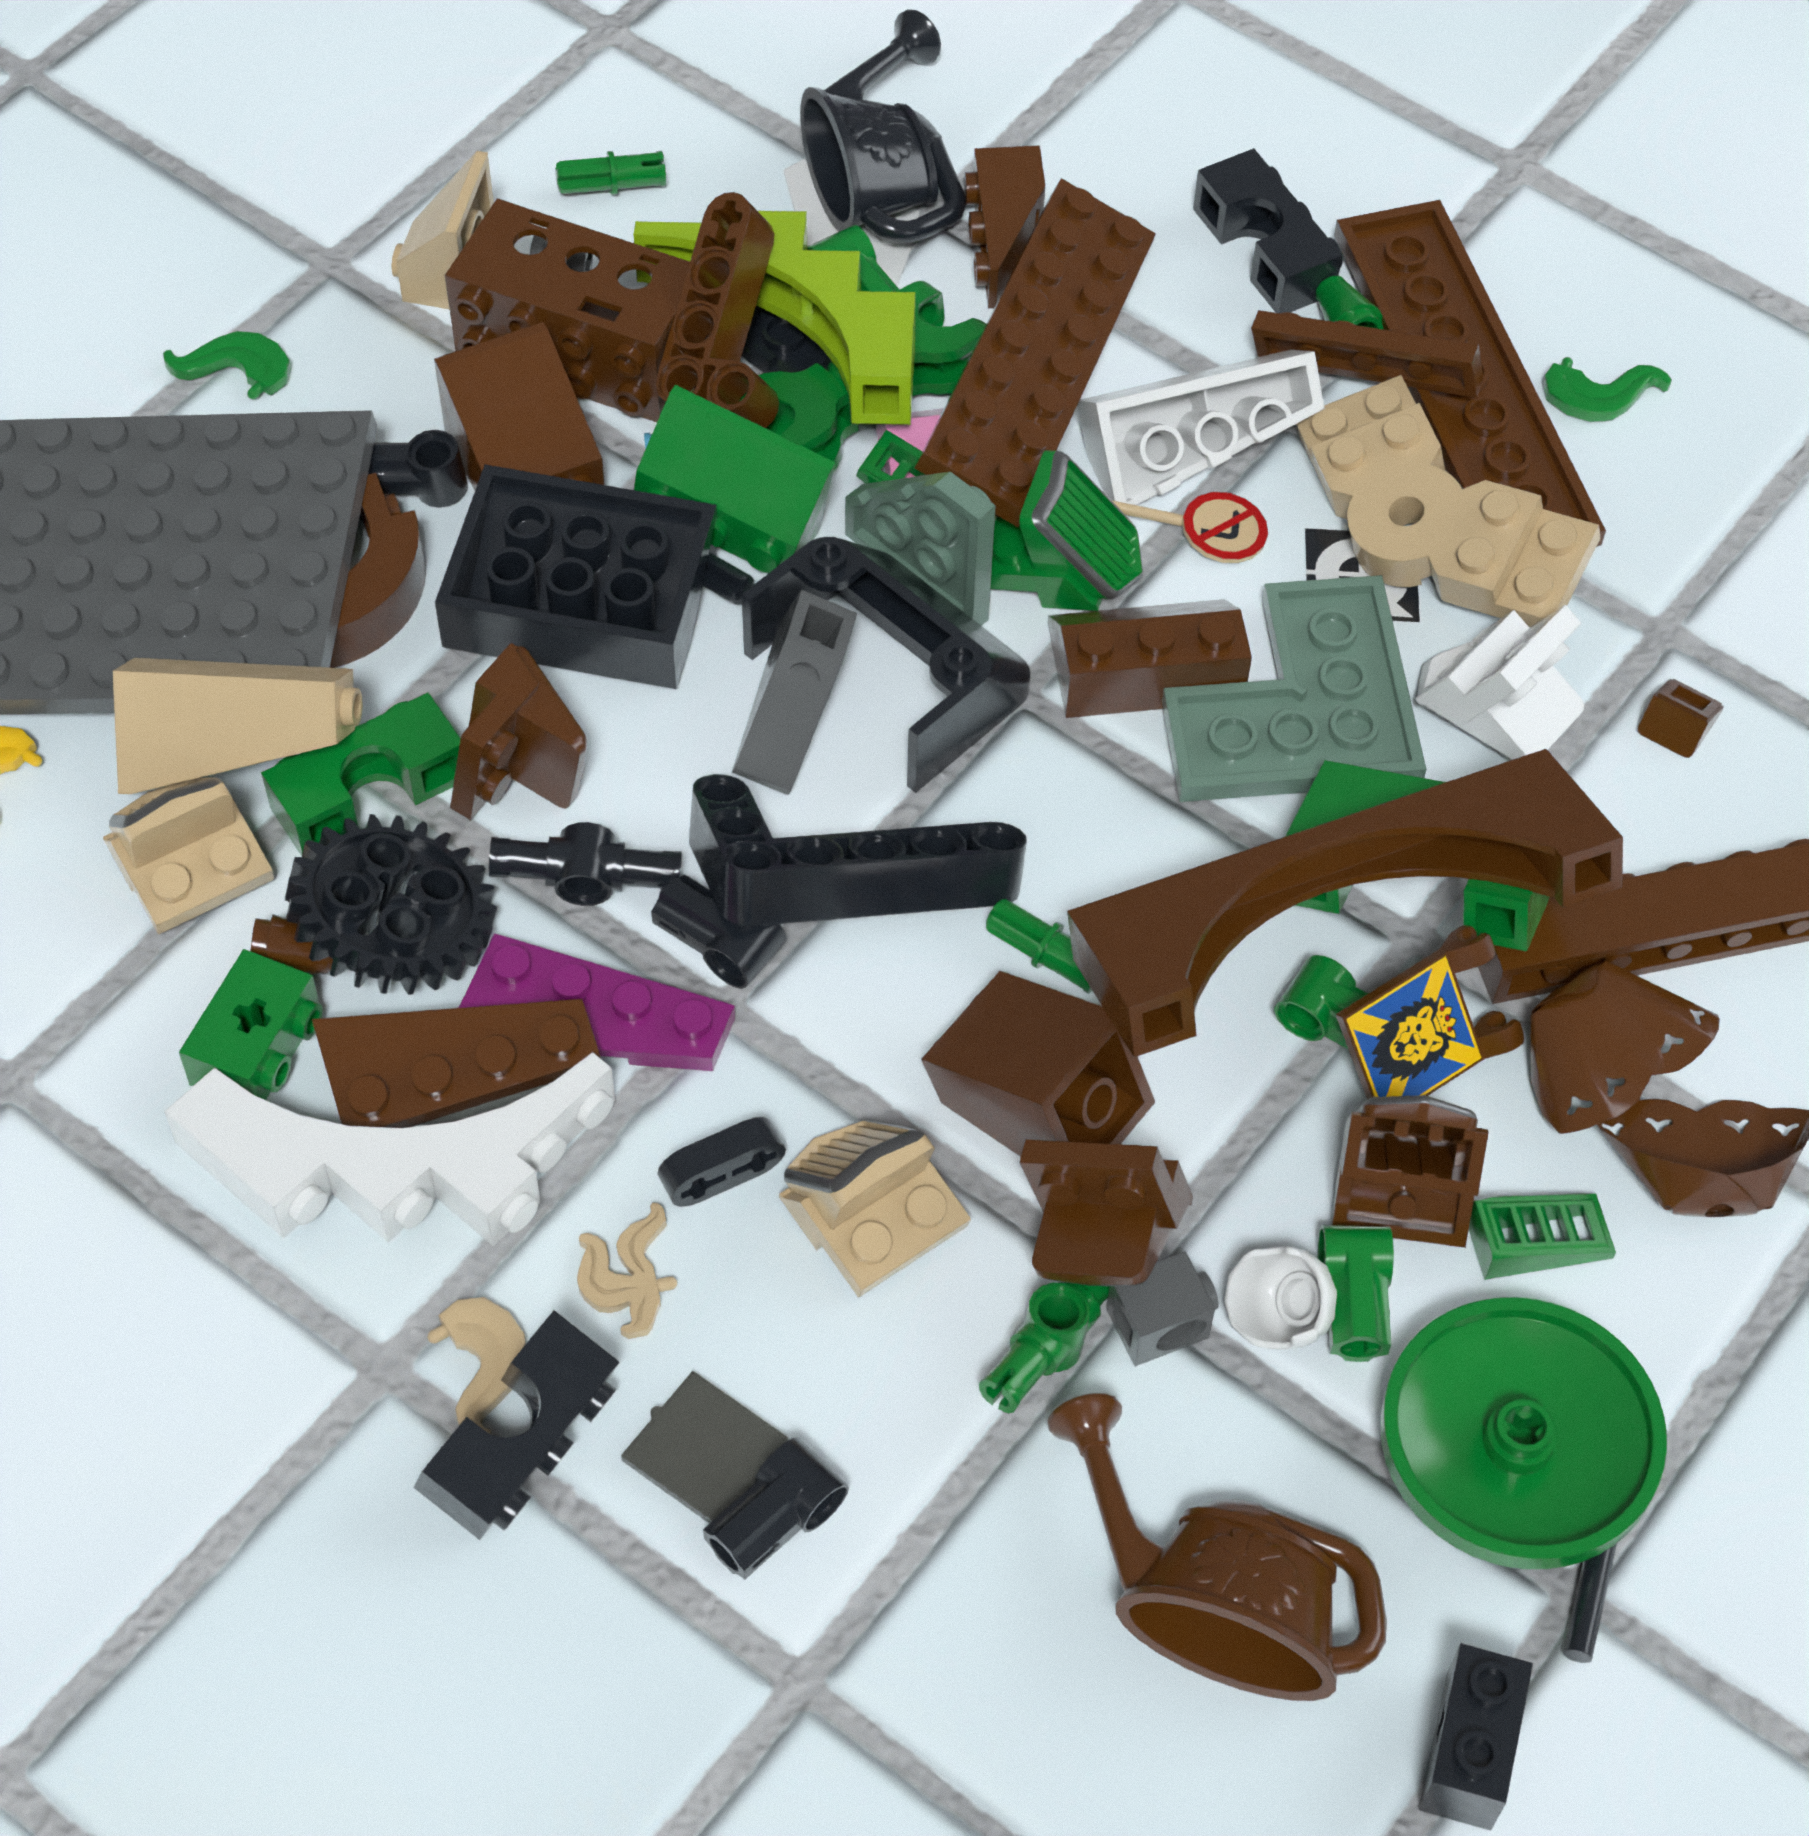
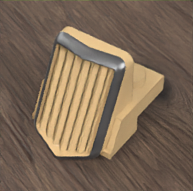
M200 777L148 791L113 814L109 820V828L112 833L103 836V840L132 892L135 891L158 935L274 880L273 869L227 787L218 778Z
M861 1121L814 1138L784 1172V1181L789 1188L781 1192L779 1198L816 1251L821 1247L824 1248L858 1298L965 1229L971 1221L968 1213L930 1162L935 1147L927 1136L917 1129L875 1121Z

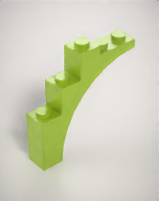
M758 211L772 225L775 235L756 305L792 323L822 348L838 368L850 399L852 423L911 425L915 355V292L861 291L860 251L808 250L807 211ZM635 221L634 243L690 261L702 222ZM636 270L637 282L650 283L652 278L648 273Z

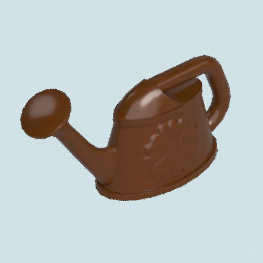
M1091 1393L1072 1398L1053 1410L1048 1418L1049 1431L1059 1439L1074 1443L1080 1455L1084 1457L1119 1579L1124 1593L1115 1604L1116 1615L1122 1625L1139 1641L1176 1664L1211 1680L1239 1690L1291 1701H1316L1328 1698L1336 1691L1338 1675L1357 1673L1377 1659L1386 1644L1387 1617L1379 1574L1374 1562L1362 1548L1345 1538L1267 1509L1259 1503L1236 1499H1219L1204 1503L1198 1507L1188 1508L1179 1519V1527L1164 1546L1156 1544L1138 1527L1130 1511L1109 1451V1434L1122 1415L1121 1403L1115 1396L1105 1393ZM1338 1566L1348 1574L1352 1583L1358 1619V1634L1348 1644L1332 1646V1584L1336 1582Z

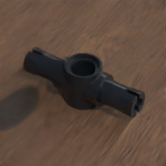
M577 822L562 829L559 837L549 836L548 843L491 837L489 877L545 880V886L554 887L556 895L562 900L580 906H594L608 900L612 891L622 892V886L660 888L662 890L673 876L680 878L682 851L625 849V842H616L615 834L609 828L596 823Z

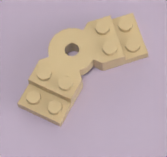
M1402 375L1324 405L1325 409L1295 424L1297 433L1336 516L1347 519L1354 554L1359 565L1368 575H1382L1384 584L1396 587L1422 585L1421 579L1432 576L1442 601L1498 618H1502L1515 610L1528 627L1534 626L1562 606L1568 605L1600 540L1599 525L1544 510L1541 495L1488 480L1462 489L1456 479L1445 471L1441 445L1420 403H1415ZM1415 523V524L1410 525V526H1404V525H1406V524Z

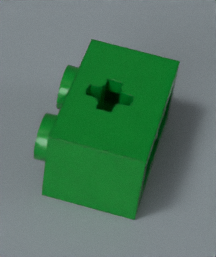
M243 949L178 1052L189 1085L194 1086L212 1069L216 1068L259 1098L267 1100L271 1092L277 1093L284 1086L289 1076L291 1058L302 1040H310L315 1034L312 1019L322 1018L323 1007L318 998L313 975Z

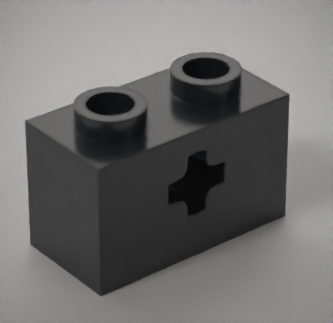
M1460 1643L1445 1679L1419 1805L1420 1811L1492 1830L1507 1802L1533 1663Z

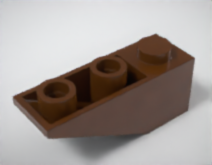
M1040 145L974 148L973 171L964 172L963 185L966 205H975V211L969 212L968 217L970 245H980L981 251L974 252L975 286H985L988 309H994L1044 209L1046 184Z

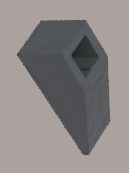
M801 589L778 625L732 773L783 794H790L842 665L856 620V612Z

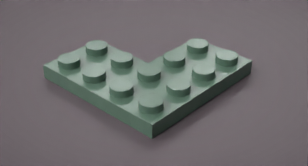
M1382 575L1265 583L1262 600L1279 680L1170 687L1163 690L1162 707L1179 802L1306 793L1311 788L1324 760L1425 778L1426 764Z

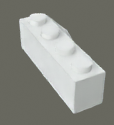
M1287 350L1080 399L1077 405L1087 457L1103 492L1113 501L1139 505L1156 495H1163L1182 485L1181 482L1209 467L1214 468L1231 459L1232 455L1256 442L1261 443L1325 409L1315 351Z

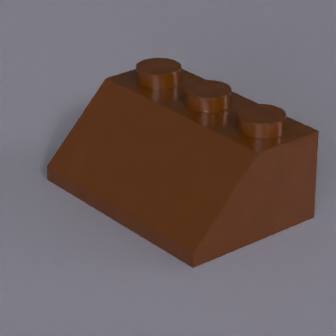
M1225 599L1048 615L1047 623L1066 718L1163 709L1162 697L1164 688L1248 682L1252 655L1240 608Z

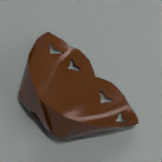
M1606 960L1601 964L1590 965L1568 984L1552 991L1533 1009L1530 1015L1531 1083L1542 1115L1559 1134L1588 1129L1608 1119L1620 1116L1640 1100L1651 1075L1677 1072L1689 1065L1704 1052L1714 1040L1719 1030L1720 1018L1718 1014ZM1690 1010L1704 1012L1703 1016H1699L1700 1024L1695 1022V1018ZM1666 1034L1674 1038L1683 1039L1682 1044H1672L1668 1052H1661ZM1606 1078H1624L1625 1083L1614 1087L1613 1095L1608 1096ZM1572 1097L1593 1103L1591 1107H1578L1572 1115L1567 1114L1572 1104Z
M1647 1099L1639 1100L1620 1116L1608 1119L1597 1124V1126L1664 1210H1673L1672 1214L1692 1217L1748 1216L1757 1214L1763 1209L1773 1208L1809 1139V1110L1767 1108L1750 1101L1722 1100L1696 1112L1689 1107L1670 1100ZM1646 1118L1654 1119L1656 1122L1672 1120L1673 1124L1666 1126L1658 1133L1655 1127L1646 1121ZM1745 1119H1748L1750 1122L1744 1127L1742 1134L1724 1123L1725 1120L1740 1123ZM1620 1123L1624 1126L1620 1130L1619 1136H1616L1609 1129L1602 1127V1124L1614 1127V1125ZM1774 1124H1781L1785 1127L1799 1124L1798 1127L1792 1129L1786 1136H1783L1779 1130L1772 1127Z

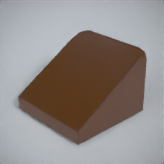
M1674 678L1669 679L1653 695L1638 726V733L1684 758H1690L1705 739L1720 716L1724 706L1721 702Z

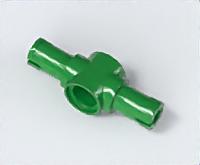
M1059 1281L1058 1283L1053 1282L1042 1285L1034 1291L1029 1300L1026 1320L1010 1339V1350L979 1383V1391L982 1397L993 1406L998 1398L1004 1395L1005 1397L999 1403L998 1410L1008 1414L1014 1413L1021 1400L1042 1375H1052L1054 1372L1065 1371L1074 1366L1082 1354L1086 1333L1101 1316L1100 1306L1108 1298L1110 1286H1088ZM1049 1326H1057L1062 1329H1054Z

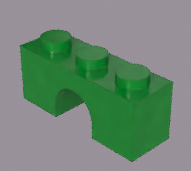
M429 692L410 701L397 703L385 713L356 726L355 730L338 744L303 752L298 755L287 756L281 759L275 766L261 772L270 809L302 856L307 840L319 843L322 828L327 826L341 835L344 819L350 818L358 825L351 796L365 784L375 781H387L397 784L405 790L415 806L453 788L460 737Z

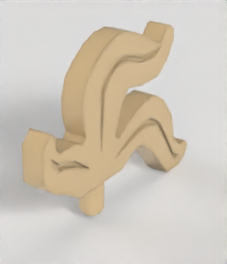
M652 1203L650 1205L651 1212L648 1217L632 1223L620 1235L617 1241L618 1258L632 1276L615 1274L609 1270L610 1263L607 1246L598 1236L590 1233H584L579 1236L580 1246L586 1249L577 1275L579 1293L584 1301L598 1312L613 1313L629 1306L631 1322L630 1324L623 1325L620 1329L621 1335L627 1339L647 1336L650 1333L661 1307L659 1292L673 1290L677 1286V1280L672 1276L656 1279L654 1267L645 1257L650 1244L667 1226L664 1209L658 1203Z

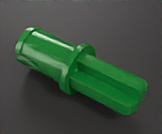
M612 150L607 151L606 157L559 161L556 163L555 168L557 188L562 194L610 190L611 195H617L618 189L650 186L665 187L666 169L665 164H662L664 162V155L661 150L654 153L614 156Z
M1007 899L999 900L987 917V931L1033 958L1031 965L1036 969L1043 965L1082 988L1087 994H1090L1092 989L1073 960L1071 939L1069 935L1063 932L1064 926L1059 922L1051 926Z

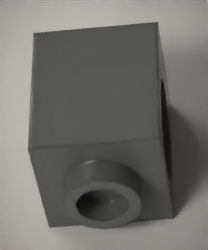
M1186 1251L1156 1262L1150 1276L1143 1284L1110 1286L1106 1310L1136 1367L1208 1339L1214 1313L1219 1307L1215 1287L1205 1271L1196 1272Z

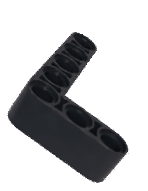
M713 774L697 779L692 787L689 845L719 912L725 919L735 924L762 926L995 906L1001 899L1013 902L1017 900L1020 894L1027 839L1026 835L1019 828L1010 824L981 822L773 838L748 786L742 780L728 775Z

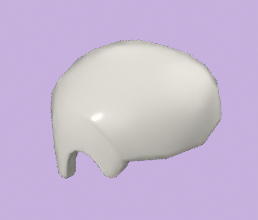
M1281 1246L1268 1249H1253L1246 1253L1227 1277L1223 1302L1231 1327L1250 1344L1264 1349L1285 1351L1306 1347L1317 1342L1319 1336L1326 1334L1335 1318L1337 1291L1328 1267L1307 1250Z

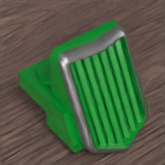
M1045 450L1041 456L1020 513V526L1016 527L997 516L994 523L990 589L1037 592L1042 608L1098 611L1102 599L1112 600L1118 597L1142 578L1143 568L1138 531L1133 522L1067 454L1057 450Z

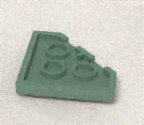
M952 472L861 484L845 497V535L857 544L890 554L981 626L989 620L995 505L981 489L969 486Z

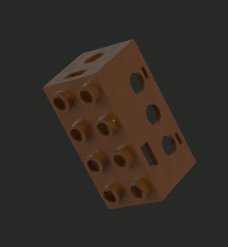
M497 198L445 274L455 351L544 322L577 398L589 399L618 409L629 416H639L657 423L666 403L657 392V374L690 261ZM530 235L539 236L548 243L543 251L532 255L520 253L515 249L514 245L520 238ZM577 253H590L599 259L598 265L586 272L574 271L566 265L567 260ZM629 270L645 271L652 278L647 286L640 289H628L618 282L619 277Z

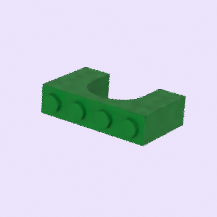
M1324 760L1286 836L1445 782ZM1468 879L1464 888L1463 925L1472 926L1476 931L1477 937L1481 933L1489 934L1493 944L1496 946L1527 951L1550 897L1523 888L1490 881ZM1353 885L1320 894L1298 903L1296 906L1339 914Z

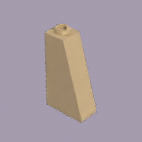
M133 658L113 670L118 794H134L338 744L355 730L354 726L359 725L362 716V694L359 688H354L353 669Z

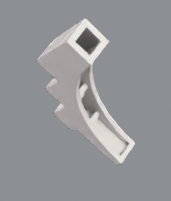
M592 1052L554 1082L498 1109L448 1123L408 1128L347 1126L296 1114L251 1094L214 1068L164 1110L175 1143L283 1239L298 1225H306L318 1217L325 1208L328 1198L334 1195L387 1242H390L404 1228L411 1229L417 1226L428 1215L433 1201L438 1199L488 1243L494 1246L508 1232L516 1233L532 1220L537 1212L538 1205L541 1203L536 1173L538 1171L544 1173L553 1168L564 1155L567 1145L585 1128L593 1129L603 1122L613 1107L615 1092L612 1068Z

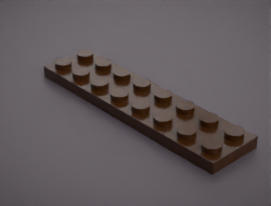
M1060 178L914 468L925 475L952 472L969 486L981 489L995 505V515L1019 527L1020 513L1041 456L1045 450L1058 449L1156 233L1141 225L1133 217L1126 216L1093 197L1087 190L1076 187Z
M1441 200L1338 219L1334 233L1335 239L1362 295L1381 311L1383 330L1400 329L1415 335L1440 339L1458 338L1467 343L1479 344L1484 380L1477 398L1408 387L1415 403H1420L1441 445L1445 471L1456 479L1462 489L1488 480L1541 495L1544 510L1598 524L1600 540L1597 546H1602L1606 529Z

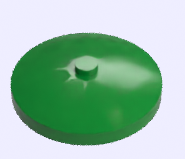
M1520 1297L1484 1299L1462 1305L1434 1319L1418 1332L1399 1356L1391 1373L1381 1408L1380 1433L1386 1465L1394 1484L1410 1509L1430 1530L1455 1548L1478 1559L1505 1567L1519 1569L1566 1567L1586 1561L1613 1547L1634 1528L1647 1510L1660 1484L1667 1454L1665 1417L1654 1385L1640 1362L1618 1338L1590 1318L1569 1308L1537 1299Z

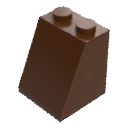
M544 322L434 359L444 429L458 443L465 474L474 491L485 464L605 485L602 456Z
M999 971L921 1059L941 1104L1020 1157L1025 1139L1121 1144L1155 1104V1099L1138 1056L1134 1057L1102 1006L1003 971Z

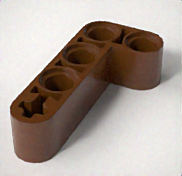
M729 192L716 197L708 205L704 213L658 370L656 388L658 395L666 402L669 393L675 385L688 391L695 387L692 393L767 428L778 412L779 400L777 393L747 364L740 362L774 244L775 234L772 225L741 194ZM747 392L746 396L739 402L740 398Z

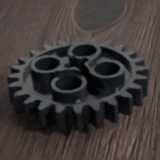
M369 814L366 828L360 829L353 820L346 818L344 819L341 835L326 826L322 828L319 843L307 840L302 857L294 858L285 893V901L289 902L286 920L287 922L297 923L294 937L296 942L313 941L309 955L311 961L321 960L328 956L333 959L329 974L333 977L341 974L346 969L354 971V987L360 988L369 977L375 978L378 981L381 994H387L392 981H400L407 994L414 995L418 979H423L435 991L440 987L443 973L458 981L461 979L465 964L475 967L478 963L481 949H486L488 946L497 906L491 904L495 890L494 885L482 883L486 870L484 865L467 866L471 852L468 847L454 851L449 850L447 847L451 834L448 832L439 835L434 840L427 837L428 828L426 822L422 821L416 826L414 831L405 830L403 819L399 815L395 816L391 827H382L376 815ZM409 878L405 894H402L404 883ZM378 912H380L381 915L379 917L378 925L372 930L370 934L365 936V933L367 931L369 933L371 929L374 927Z

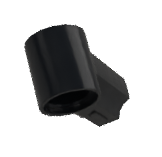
M424 431L416 435L409 443L374 442L368 475L377 474L383 494L417 495L421 502L437 508L451 506L465 495L468 484L458 443L446 431Z
M685 874L680 878L673 876L660 891L659 898L651 910L653 924L701 953L709 969L718 978L734 988H746L781 949L787 939L785 931L780 924L743 926L728 921L719 912L710 890Z
M794 1437L779 1446L766 1459L756 1474L755 1483L703 1529L704 1539L712 1548L719 1561L732 1574H737L746 1580L801 1529L805 1533L811 1532L826 1522L848 1495L849 1486L799 1437Z

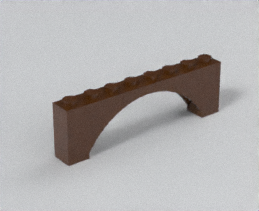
M1543 749L1068 910L1073 960L1134 1057L1197 1036L1194 1012L1198 1000L1210 977L1225 957L1251 932L1272 917L1298 903L1354 884L1383 879L1422 876L1474 879L1523 888L1555 898L1562 908L1622 888L1623 836L1547 749Z

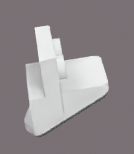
M1564 605L1529 628L1513 610L1480 632L1470 643L1440 653L1425 662L1421 669L1417 691L1418 696L1415 700L1420 706H1425L1510 760L1543 749L1548 750L1584 710V703L1581 697L1553 666L1570 650L1564 641L1581 622Z

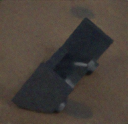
M837 537L816 538L804 545L742 594L744 654L751 660H754L772 645L780 621L802 589L825 600H830L836 594L840 595L929 666V675L932 683L947 697L909 728L907 787L915 793L1019 708L1028 697L1030 669L1027 662L884 551Z

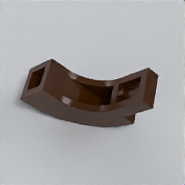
M376 473L369 474L367 477L360 512L369 538V545L362 559L348 573L330 668H336L361 659L390 641L413 615L425 585V558L415 510L401 513L395 494L392 493L384 496Z

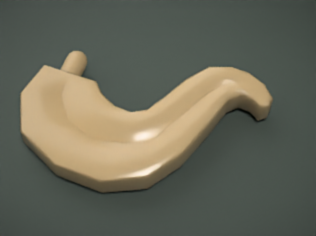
M487 1298L459 1299L438 1315L442 1325L431 1330L427 1338L430 1343L436 1344L450 1337L457 1349L470 1352L481 1362L480 1369L463 1391L455 1410L458 1425L468 1417L492 1435L491 1430L485 1428L482 1422L512 1391L501 1379L512 1360L526 1345L525 1334L509 1311Z

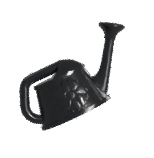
M907 9L899 13L894 21L895 38L890 42V45L826 89L822 90L818 87L806 88L800 105V124L806 161L815 191L830 222L838 231L852 225L859 226L864 224L877 236L898 243H912L924 240L953 226L962 218L966 208L964 191L943 143L942 136L932 123L907 104L896 103L890 105L863 100V95L868 87L901 61L910 59L917 64L929 65L935 62L941 53V39L934 23L918 10ZM938 188L944 200V205L913 220H897L888 216L920 204H934L938 198Z

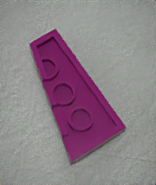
M495 933L458 1007L583 999L600 1056L627 1058L629 1065L701 1071L714 1070L735 1021V1005Z

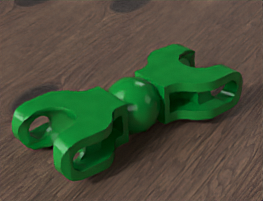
M925 281L912 282L896 291L915 292V355L912 397L924 393H952L970 355L965 358L962 357L974 349L986 323L982 320L971 318L953 326H943L945 315L942 292ZM831 361L827 366V370L816 363L799 372L778 371L759 374L758 376L777 393L779 400L776 417L766 429L836 462L835 470L842 458V444L844 440L859 430L858 424L851 422L849 394L838 368ZM747 392L740 398L739 402L746 396Z

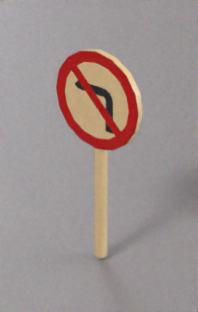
M1210 492L1196 497L1187 505L1184 515L1113 501L1125 515L1183 526V533L1194 549L1203 556L1221 563H1241L1253 559L1263 550L1268 537L1267 521L1260 510L1247 499L1228 492Z

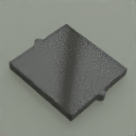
M692 1371L662 1407L655 1406L651 1409L650 1422L623 1452L621 1460L703 1520L711 1523L755 1483L756 1474L760 1467L779 1446L789 1440V1437Z

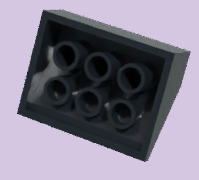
M485 464L435 600L442 647L498 657L512 643L516 646L525 647L539 665L677 689L692 639L717 515V505Z

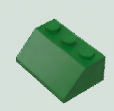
M675 385L669 393L638 465L634 490L716 504L717 515L711 544L747 561L752 567L761 572L770 573L804 545L814 540L818 534L836 462Z

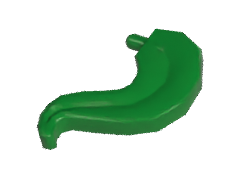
M235 331L219 336L185 356L177 357L173 354L172 350L163 352L166 369L178 379L193 380L226 367L240 369L246 375L247 383L252 386L247 392V396L252 400L258 398L262 392L273 395L286 386L291 371L290 359L280 345L266 336L254 332Z
M1565 357L1561 365L1552 364L1544 375L1542 384L1546 400L1566 415L1589 422L1611 421L1624 414L1635 404L1647 388L1654 386L1660 388L1663 392L1668 391L1672 379L1668 373L1658 367L1637 365L1627 370L1610 384H1599L1587 378L1581 370L1572 368V358Z

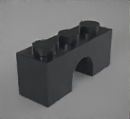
M1253 148L1198 170L1193 210L1221 245L1242 237L1261 239L1255 243L1250 281L1274 312H1293L1318 302L1316 290L1319 284L1328 277L1339 276L1343 255L1337 242L1333 238L1327 237L1312 219L1308 207L1303 202L1297 201L1283 184L1276 168L1269 166Z
M553 1310L512 1360L501 1379L504 1384L515 1391L526 1403L530 1414L529 1430L515 1437H497L489 1434L466 1417L422 1470L413 1488L479 1540L493 1523L505 1531L531 1498L530 1495L521 1489L537 1468L549 1476L574 1444L571 1439L564 1435L579 1415H582L591 1423L617 1389L608 1383L607 1380L620 1362Z

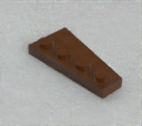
M583 999L312 1019L341 1124L347 1126L384 1128L416 1126L554 1082L592 1052L601 1059Z

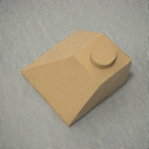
M476 151L415 218L404 244L398 243L395 246L391 269L392 275L399 277L403 302L449 309L445 274L494 203L488 152Z

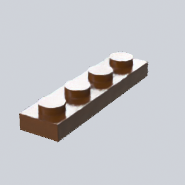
M1258 310L1251 327L1258 357L1287 350L1315 351L1317 368L1320 373L1381 383L1402 375L1407 387L1474 398L1478 397L1484 380L1479 344L1467 343L1458 338L1440 339L1415 335L1400 329L1383 330L1357 326L1342 320L1331 322L1301 317L1291 312L1274 313Z

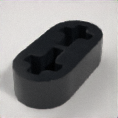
M754 1117L672 1153L659 1166L657 1175L674 1205L679 1207L691 1206L768 1172L782 1160L786 1148L770 1119Z

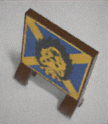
M1462 925L1448 935L1440 949L1336 1014L1367 1100L1373 1097L1429 1096L1484 1059L1508 1053L1523 1044L1525 1037L1521 1023L1516 1019H1511L1507 1023L1505 1015L1500 1011L1487 1013L1481 1017L1475 1027L1473 1026L1455 973L1484 965L1494 958L1495 947L1489 934L1481 933L1477 937L1476 931L1472 926Z

